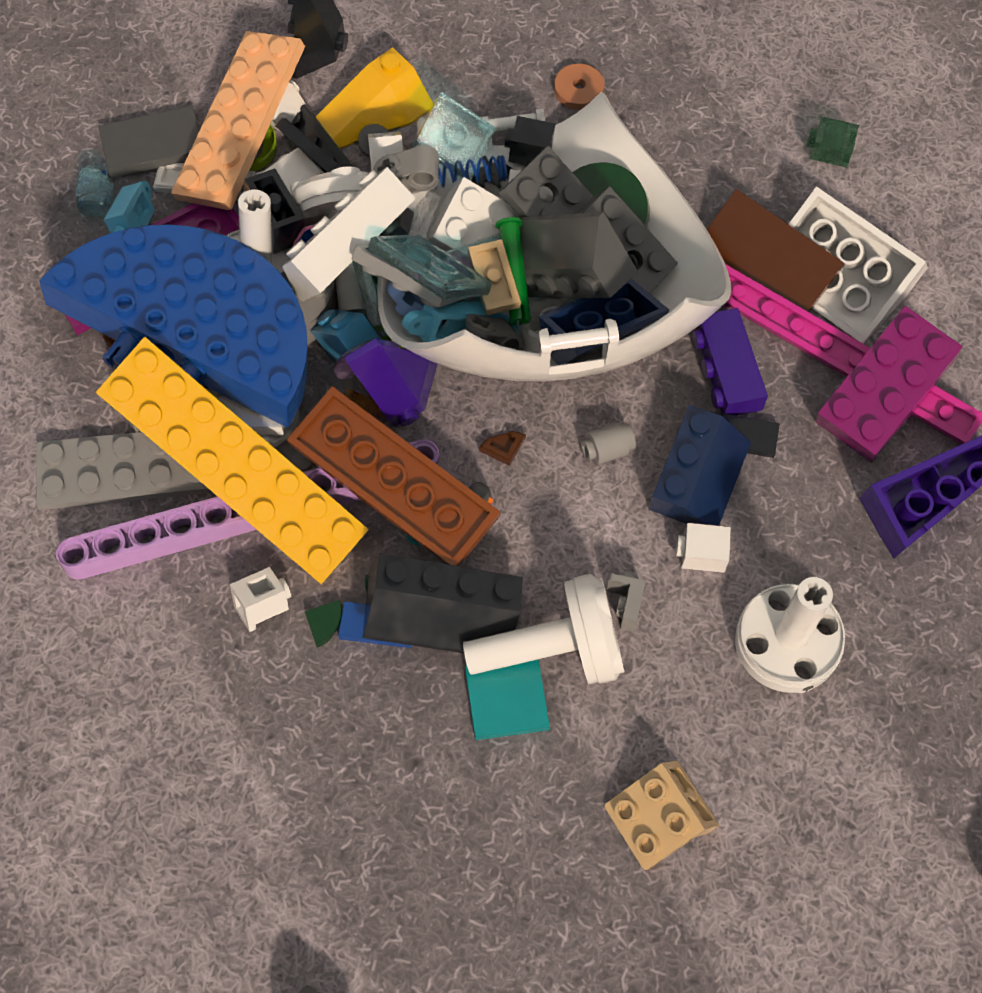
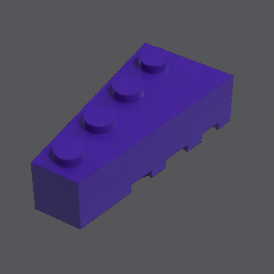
M982 436L870 485L859 497L893 559L982 486Z

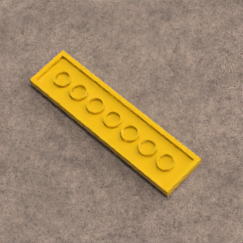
M144 337L96 391L101 398L320 584L326 580L369 530L148 338Z

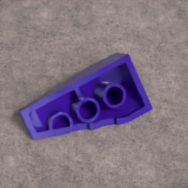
M377 338L344 357L349 367L394 427L398 425L404 427L412 424L419 418V413L425 410L437 363L429 361L406 348L400 349L395 342Z

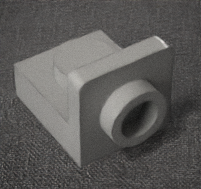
M628 572L610 573L607 591L622 594L620 595L616 617L623 618L621 629L635 632L646 580H641L638 576Z

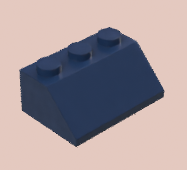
M631 278L611 298H581L540 315L539 321L541 330L547 328L549 335L604 328L605 320L612 319L617 323L619 340L655 323L669 313V309ZM603 343L554 350L551 352V359L558 365L575 363L580 359L602 351Z
M689 404L653 493L649 510L685 524L694 523L719 526L751 441L723 416Z

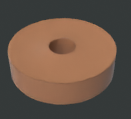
M580 63L571 64L562 68L556 75L554 93L558 101L570 109L581 110L601 91L604 93L605 83L601 73L594 67ZM575 85H582L584 88L578 89Z

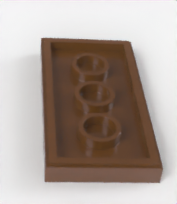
M735 189L707 228L726 265L809 313L845 265L840 259L737 189Z

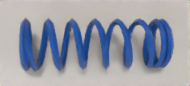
M498 155L496 159L494 156H491L488 167L485 160L480 157L477 163V170L470 158L466 162L465 170L462 163L457 160L454 166V174L450 163L445 161L442 174L439 168L441 187L445 188L446 165L448 166L452 183L457 181L458 164L462 176L468 179L469 163H471L476 183L479 184L481 161L489 183L491 182L492 160H494L499 180L501 182L503 180L506 181L507 168L505 157Z

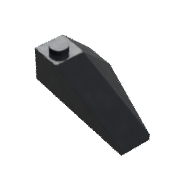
M288 0V4L293 5L291 18L288 23V33L294 34V38H300L305 45L291 78L298 79L336 62L340 51L345 52L348 44V33H344L343 18L333 0Z

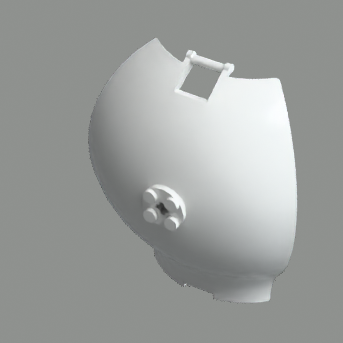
M601 91L579 112L555 125L552 150L571 172L588 164L606 162L622 166L638 178L649 199L650 216L647 228L678 262L671 272L650 292L652 296L669 309V313L641 331L619 340L617 323L612 319L605 320L604 328L549 335L547 328L541 330L539 316L578 299L528 297L532 321L519 325V320H517V333L524 339L526 345L525 350L521 351L494 344L465 329L443 339L424 342L417 335L410 334L402 326L404 317L395 310L397 303L386 290L389 280L382 276H378L377 299L381 324L386 334L393 342L429 361L453 370L481 377L511 381L546 382L600 374L629 365L660 351L698 327L729 300L731 294V281L718 248L693 208L656 161L627 129L614 111L607 96ZM536 109L535 113L517 115L545 121L544 109ZM488 116L480 117L482 139L450 132L434 125L423 117H420L417 121L416 146L430 145L438 150L441 174L445 161L450 163L454 174V166L457 160L462 163L465 170L466 162L470 158L477 169L478 160L483 156H487L489 161L491 156L497 159L498 155H503L506 164L511 168L522 171L526 167V165L508 162L510 148H505L504 145H492L491 132L504 131L508 128L514 129L517 116L488 119ZM469 163L468 180L471 181L474 172L471 163ZM459 164L457 167V180L463 178ZM447 165L445 188L441 187L439 179L437 189L434 188L412 194L416 199L408 206L414 212L410 233L400 241L435 261L439 259L443 262L447 255L424 243L423 240L452 185ZM508 180L500 181V189L496 185L485 182V188L483 189L505 201L499 192L507 185ZM477 290L471 302H479L483 306L479 291ZM462 299V300H459V301H457V302H470V301H468V300H466V299ZM509 311L500 312L501 314L509 316ZM603 343L602 351L589 355L575 363L558 365L551 359V352L554 350Z

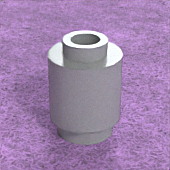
M618 422L586 432L584 440L581 441V449L587 461L592 460L595 465L627 456L629 451L634 450L636 447L631 427L627 423L620 424Z

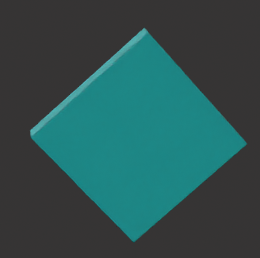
M539 659L470 675L468 667L465 666L475 740L550 730Z

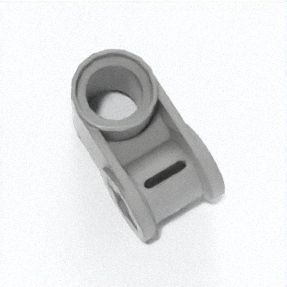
M417 145L396 154L383 156L373 166V170L376 173L388 167L411 194L432 190L438 185L439 153L437 149L430 145Z

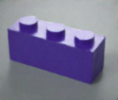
M734 308L713 313L696 329L692 330L694 347L696 350L701 349L704 357L701 360L703 375L705 379L710 378L713 385L711 389L713 406L715 409L720 408L722 413L736 416L762 411L768 394L739 309Z

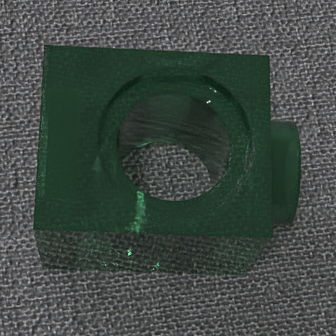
M821 116L818 128H811L806 147L812 148L810 159L847 168L854 150L859 125Z

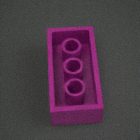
M905 305L817 414L816 423L872 463L954 363L963 346Z

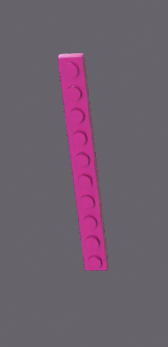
M726 265L731 281V294L729 300L724 305L730 309L738 308L740 315L818 361L847 377L870 349V347ZM937 386L932 388L911 414L960 444L970 441L982 423V412Z

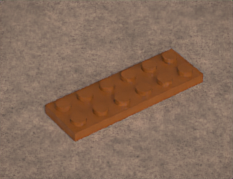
M333 386L286 439L290 446L445 564L460 566L501 516L498 509Z

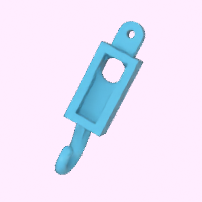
M144 180L121 188L104 218L110 233L148 225L155 212V208L151 202L152 189L147 181Z
M453 302L440 308L424 305L423 310L410 311L404 316L402 326L410 334L417 335L424 342H431L464 330L466 327L464 322L468 314L494 318L501 317L508 322L510 317L501 313L486 316L484 308L479 302ZM442 320H446L444 325H440ZM517 324L511 325L516 331H518Z

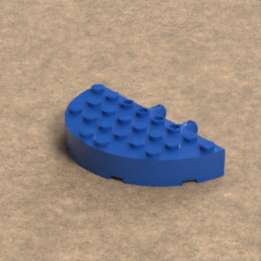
M148 225L133 227L107 234L80 246L62 258L39 280L46 305L116 340L102 357L109 367L113 368L117 363L116 369L137 344L146 337L200 384L289 428L296 416L304 396L308 372L307 329L303 312L297 297L281 273L267 259L243 243L220 233L190 226Z

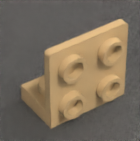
M678 760L659 764L605 804L606 811L644 870L654 867L695 837L708 834L720 826Z

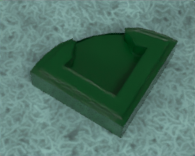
M340 600L305 611L317 648L330 641L340 625L342 618Z

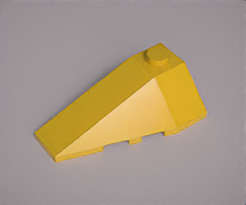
M392 47L370 62L316 118L341 149L358 141L361 130L367 125L378 124L387 131L397 127L402 128L417 121L420 117L434 109L435 105L414 67Z

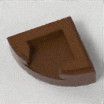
M508 431L505 434L491 436L480 445L479 452L510 466L526 439V434Z

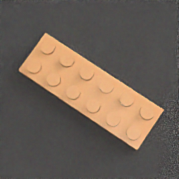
M251 31L245 32L171 191L176 200L232 210L243 186L244 179L248 175L282 96L304 51L305 45L300 38Z

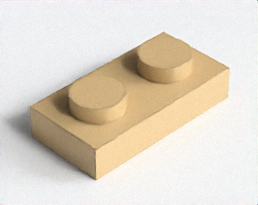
M502 239L468 247V257L485 315L520 308L521 301Z

